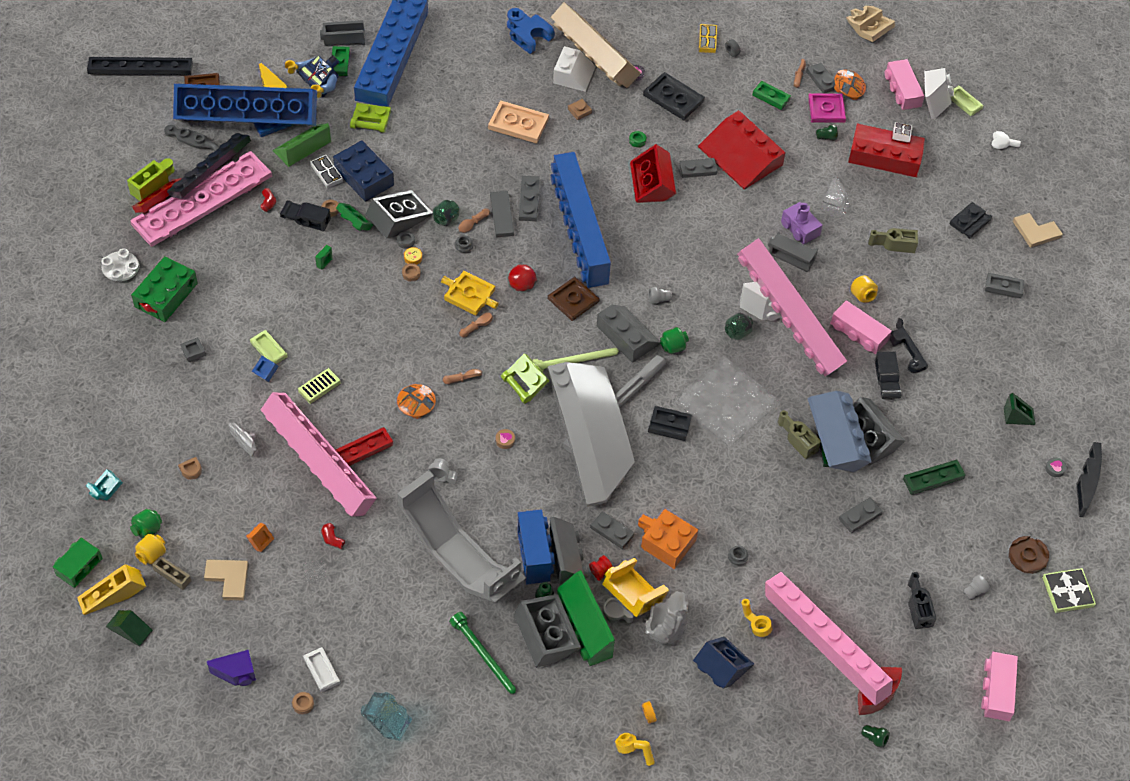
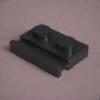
M971 202L951 219L949 224L970 239L992 219V215L986 214L984 209Z
M655 406L648 432L686 441L692 414Z

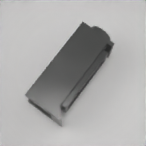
M363 20L323 23V30H320V39L324 40L325 46L351 43L365 45Z
M780 232L777 233L775 238L771 237L768 243V247H770L769 253L772 256L805 272H808L814 263L819 249H811L786 236L780 235Z

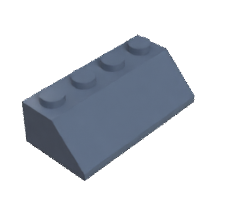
M833 391L807 398L829 468L856 472L871 463L870 452L866 446L864 434L860 428L858 415L854 410L850 394Z

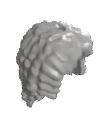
M675 591L674 594H671L670 598L666 599V603H655L654 606H651V616L645 623V632L657 643L673 644L681 639L687 630L689 598L685 592Z

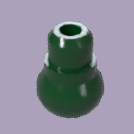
M830 124L822 129H817L816 137L831 141L838 138L837 126Z
M542 582L536 590L535 598L554 595L550 583Z
M865 725L861 731L863 737L869 739L879 748L885 747L890 736V732L883 727L877 728Z

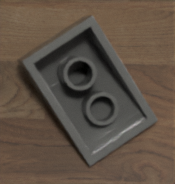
M410 190L373 198L365 215L386 238H391L433 215V212Z

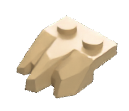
M864 6L863 11L858 9L850 10L852 16L846 17L857 34L871 42H874L895 27V21L884 17L882 10L874 6Z

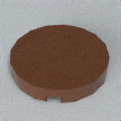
M1031 536L1018 537L1009 548L1011 563L1016 569L1024 573L1034 574L1042 571L1049 561L1047 546L1037 538H1030Z

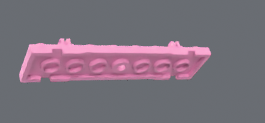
M250 151L239 157L237 162L232 161L211 174L185 197H171L149 209L147 214L144 215L142 213L130 220L131 225L153 247L168 237H173V234L176 235L180 230L243 193H248L255 186L271 178L272 172Z

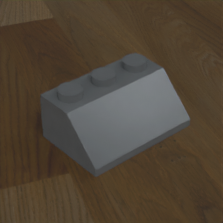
M610 305L597 314L596 326L632 363L661 344L625 306Z
M860 397L853 404L854 410L858 415L860 428L864 434L866 446L870 452L871 463L868 466L894 453L905 442L904 438L871 399Z
M550 517L549 534L551 537V550L554 554L559 587L580 570L586 579V566L582 567L581 563L584 560L582 548L578 549L577 544L580 543L579 532L574 530L572 523L556 517Z
M558 594L520 602L514 616L536 668L555 664L581 648Z

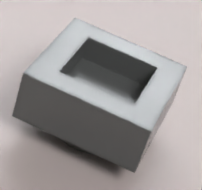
M198 337L180 344L188 362L206 356Z

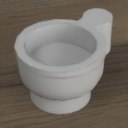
M440 458L435 459L428 467V470L434 475V481L443 483L447 481L450 484H455L458 473L449 470L448 462Z
M616 597L606 600L603 606L606 618L613 622L621 619L627 623L633 622L634 615Z

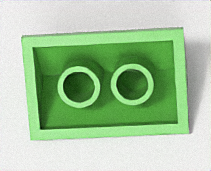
M328 123L313 126L273 149V152L290 167L331 142L330 126Z

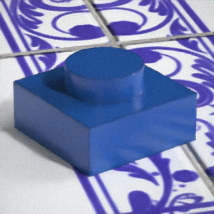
M261 356L252 372L269 382L279 366Z

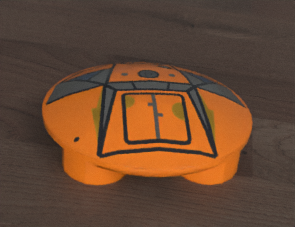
M845 69L840 70L835 75L836 85L834 89L836 92L842 93L852 100H857L865 93V82L856 72Z
M413 384L403 388L397 397L399 409L404 414L415 419L428 414L434 408L436 402L433 391L421 384Z

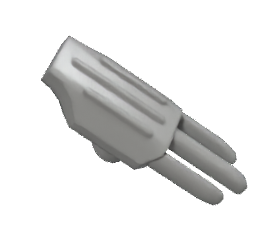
M234 422L232 425L228 424L230 433L238 444L251 457H254L257 450L254 442L256 440L255 434L243 432Z

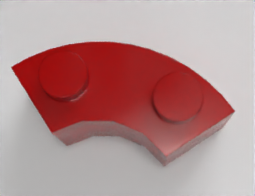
M881 667L893 680L892 694L876 706L859 690L857 695L859 715L875 713L883 709L893 699L901 681V667Z

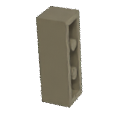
M162 556L152 564L155 572L182 590L191 582L190 575Z

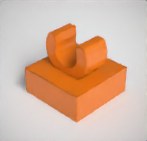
M259 523L246 535L249 542L258 552H262L274 540L273 535L263 523Z

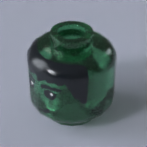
M443 200L433 209L434 221L439 225L449 226L459 217L458 205L454 201Z
M741 312L726 320L725 332L730 338L742 339L752 332L753 321L749 315Z

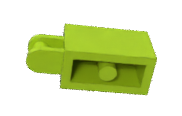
M166 158L160 163L153 160L127 180L130 194L141 201L168 183V177L175 171L173 160Z

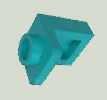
M106 469L94 484L88 482L85 486L90 490L89 494L93 498L107 501L123 482L111 470Z

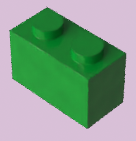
M81 537L77 542L71 544L69 550L62 557H59L52 567L57 577L75 588L103 558L98 548Z

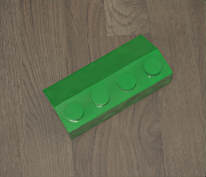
M580 570L558 587L557 594L581 646V657L583 661L587 660L589 666H593L613 658L615 639Z

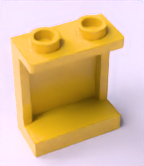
M633 558L629 561H623L617 567L608 569L602 585L635 617H638L649 611L655 603L663 602L669 589L665 585L654 589L634 570L637 560Z

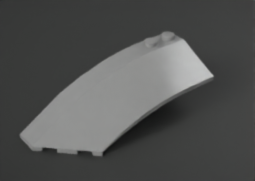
M570 362L548 366L551 388L566 432L586 505L590 507L607 503L614 489L620 486L627 472L633 469L635 461L606 369L601 366Z

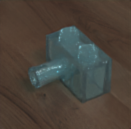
M374 692L368 704L362 706L361 715L383 737L400 741L412 718L406 713L407 710L395 701L396 698L388 692Z

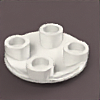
M120 249L118 252L111 253L102 258L101 261L103 274L113 281L129 280L139 270L138 259L129 253L127 249Z

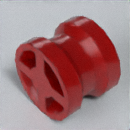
M604 555L599 557L597 562L593 561L589 564L591 573L598 581L604 579L605 573L613 567L609 559Z

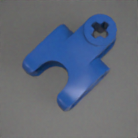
M512 8L508 11L507 17L509 20L507 21V27L511 30L510 37L512 41L529 54L533 53L536 48L534 37H542L547 41L555 37L554 28L539 15L535 14L530 18L519 8Z

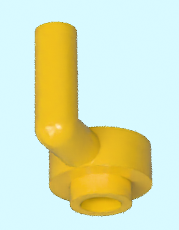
M743 599L741 602L745 618L751 622L753 634L758 637L768 636L772 632L770 618L764 615L756 616L753 614L750 601Z
M623 733L615 740L619 753L626 754L636 749H642L646 765L651 766L655 763L648 741L637 740L636 736L630 733Z

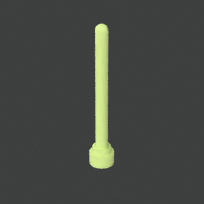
M611 348L549 361L538 359L532 361L541 371H544V369L551 365L564 362L578 363L614 356L619 351L617 348Z

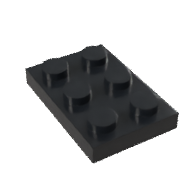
M666 72L661 74L643 91V96L683 121L705 100V96Z

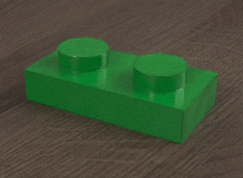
M333 46L332 55L339 60V63L333 69L339 76H348L350 47Z
M761 81L752 93V96L780 110L785 107L791 98V95L764 81Z
M339 203L336 210L341 213V217L353 223L352 226L355 229L362 231L372 228L373 224L350 204Z

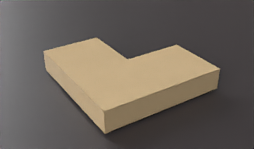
M1030 213L1013 219V223L1030 248L1059 239L1063 235L1054 221L1038 226Z
M207 560L204 579L205 581H224L223 600L244 601L248 561Z

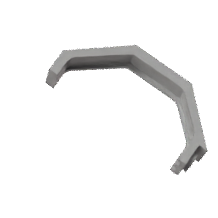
M429 470L397 493L398 505L428 553L467 593L496 602L526 578L521 573V562L516 557L512 559V565L509 567L497 564L465 533L436 489L434 475Z

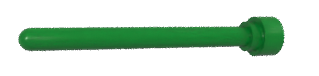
M458 612L453 615L449 623L454 629L462 631L510 694H514L516 687L468 627L467 617L464 613Z

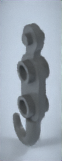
M168 125L164 129L167 136H176L178 141L196 148H210L214 152L219 148L216 143L209 140L204 134L187 128L179 130L174 125Z

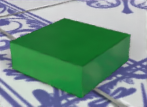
M326 245L315 256L317 268L323 270L333 260L332 247Z

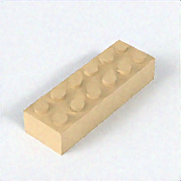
M565 2L551 16L555 21L553 25L562 31L570 41H573L574 45L583 51L585 56L593 61L618 86L623 85L628 88L641 74L598 31Z

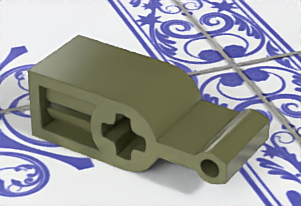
M891 228L887 232L871 230L868 245H883L888 251L915 253L918 245V230Z
M781 411L778 424L788 432L787 440L805 460L817 453L821 440L803 422H794L788 416L787 411Z

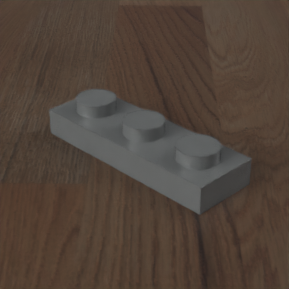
M522 175L519 221L537 222L540 176Z

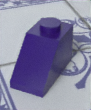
M249 650L207 661L209 672L212 675L234 686H247L256 680Z

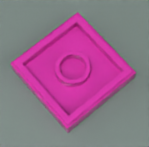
M809 93L811 122H846L843 94Z

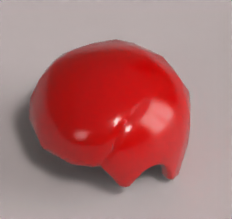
M524 264L513 267L508 276L511 287L516 291L532 289L535 282H537L534 270Z

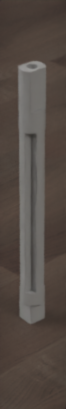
M656 355L615 394L619 408L666 365L664 358ZM568 439L563 442V447L571 453Z

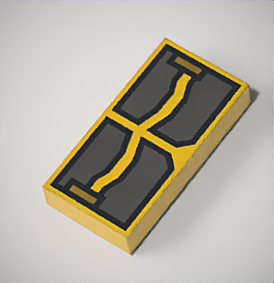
M700 24L699 52L716 53L717 25Z

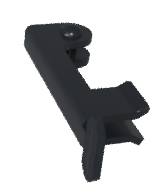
M898 318L896 323L897 330L891 332L890 342L893 346L904 343L913 358L908 365V370L911 373L926 370L928 364L903 327L902 318Z

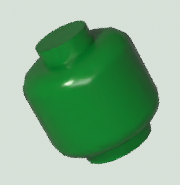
M679 327L664 331L660 338L664 352L667 351L669 354L685 350L686 342H689L686 331L682 332Z
M145 509L132 517L130 529L135 536L144 538L147 534L153 535L160 530L162 519L155 510Z

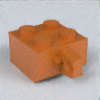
M666 509L663 510L657 519H652L643 514L638 520V526L645 533L642 537V549L673 569L676 568L697 540L698 529Z

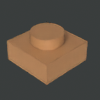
M583 99L568 105V110L577 120L592 114V109Z

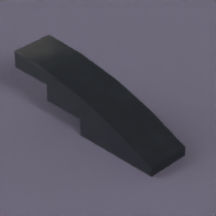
M1093 442L1089 450V458H1087L1083 466V474L1080 475L1076 483L1079 517H1084L1089 508L1100 478L1102 443Z

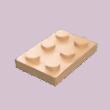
M500 100L488 124V129L538 143L549 120V114Z

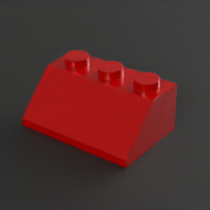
M655 144L630 161L636 203L664 202L676 194L671 157L668 151Z

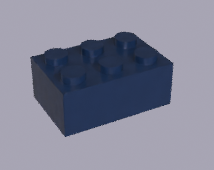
M363 140L333 156L334 167L365 202L394 186L393 171Z

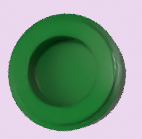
M635 131L630 134L629 143L633 147H643L646 144L647 137L643 132Z

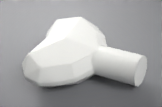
M1001 131L993 133L994 140L992 141V146L994 148L1020 147L1021 141L1010 139L1008 135Z

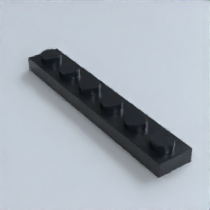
M89 57L87 72L88 74L192 75L193 59L170 57Z
M240 133L233 134L226 143L221 144L215 152L210 153L204 161L198 163L181 180L175 182L167 190L169 196L175 198L185 197L250 143V136Z

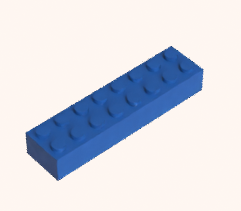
M392 0L354 86L355 101L389 107L428 15V0Z
M174 84L173 119L316 126L317 90Z
M575 152L554 155V161L551 163L553 173L550 175L551 183L556 186L555 196L560 199L559 208L560 212H564V225L569 227L567 230L569 240H573L572 250L578 256L576 257L578 268L582 269V282H586L587 288L608 285L611 262Z

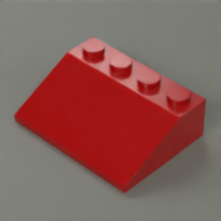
M739 110L725 118L698 145L709 158H714L715 163L744 190L783 166L786 153Z
M857 123L848 163L917 178L925 138L911 135L910 142L892 139L893 131Z

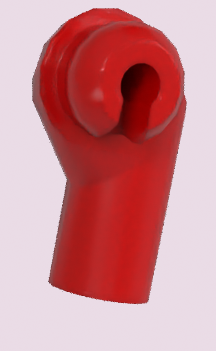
M265 188L262 191L265 199L260 207L263 211L268 212L269 209L275 206L276 198L269 188Z
M332 523L324 524L321 529L324 542L342 549L345 540L335 536V526Z

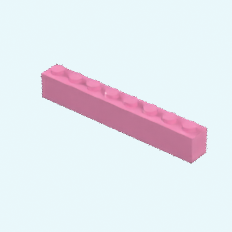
M758 238L737 254L739 262L743 267H747L751 279L754 282L757 281L761 287V293L770 299L773 310L776 313H780L784 325L794 333V339L803 345L806 356L809 359H813L817 371L827 376L846 363L847 360L761 240Z
M272 392L261 408L265 418L287 440L288 445L299 454V458L310 467L311 472L317 475L322 481V485L329 489L334 499L341 503L347 514L350 516H364L377 499L376 496L286 393Z
M782 572L765 582V596L875 706L892 694L893 680Z

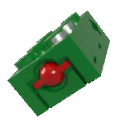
M164 256L131 294L134 307L166 322L198 284L196 272Z

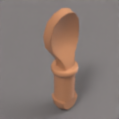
M801 59L800 67L795 72L793 85L795 88L800 87L803 71L806 67L804 59Z
M487 208L482 209L481 212L472 216V219L462 221L458 227L459 231L463 233L470 231L474 223L478 224L480 220L489 216L490 210Z
M485 313L475 322L472 321L470 325L460 330L459 335L467 337L475 329L477 330L478 326L488 325L493 318L491 313Z
M471 369L465 374L460 372L459 374L446 375L443 378V382L445 384L458 381L463 382L467 378L481 376L482 371Z

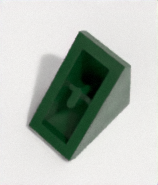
M1014 393L1009 394L1004 406L1005 423L1035 425L1033 408Z
M118 610L106 625V628L139 647L153 631L132 610Z

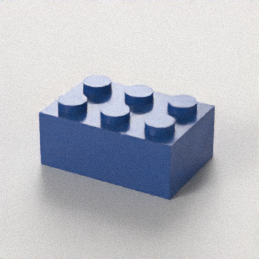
M542 509L518 512L517 533L526 585L550 582L551 574H554V554L550 550V534H547L548 520L547 517H543Z

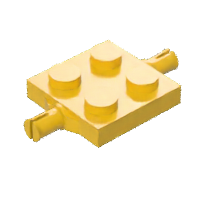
M463 271L455 280L443 276L441 283L450 287L444 295V300L475 316L485 305L494 309L499 305V302L490 299L495 291V286L466 271Z

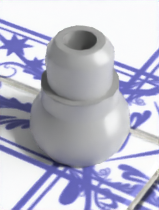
M651 287L648 293L649 302L658 304L659 302L670 301L672 299V292L659 289L658 287Z
M977 575L969 586L964 589L963 593L969 600H972L980 594L987 593L990 585L981 575Z

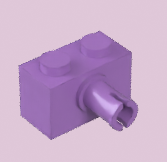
M798 202L783 211L781 222L784 228L789 229L793 233L794 238L804 245L820 236L823 225L809 211L810 206L807 203Z

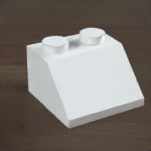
M564 46L554 68L553 83L586 92L596 66L580 50Z
M945 68L924 71L925 98L931 119H936L952 104L951 96H954L953 86H950L951 77L950 74L947 75Z
M757 282L743 283L740 308L761 320L774 321L781 317L779 312L776 313L773 310L770 299L761 293V287Z

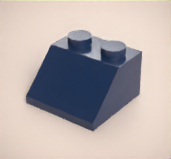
M724 636L707 641L693 659L698 669L703 673H707L712 678L713 683L723 689L732 686L754 665L750 659Z

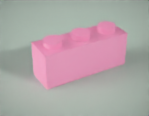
M908 60L888 62L884 75L886 80L890 82L891 91L896 95V103L900 104L902 110L922 107L924 94Z
M847 300L833 313L831 324L836 330L842 331L852 341H857L865 350L871 351L874 354H877L889 341L892 332Z
M992 652L990 658H986L984 671H987V677L983 681V690H986V697L983 696L981 709H985L984 717L1010 721L1014 715L1018 656Z

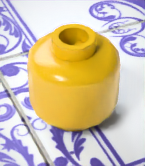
M859 276L851 284V293L860 302H871L876 298L878 286L869 276Z
M147 534L136 544L135 556L145 565L147 563L153 564L160 556L166 553L164 539L159 535Z

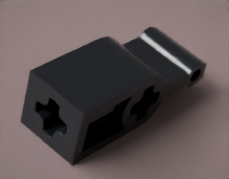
M287 200L280 212V217L295 220L298 225L324 232L331 219L330 209L306 202L300 205Z
M896 351L877 352L874 361L881 398H901Z
M912 572L908 581V586L912 590L908 605L915 629L933 627L937 618L931 596L926 589L921 588L918 572Z

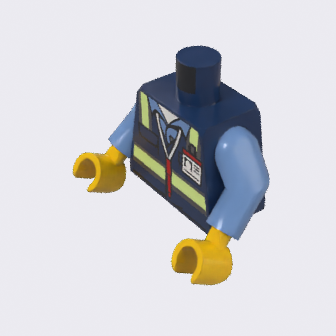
M333 55L326 62L320 56L303 62L295 63L292 60L285 62V68H288L289 74H293L296 70V73L311 89L317 90V98H323L328 92L333 91L339 75L333 69L339 63V60Z

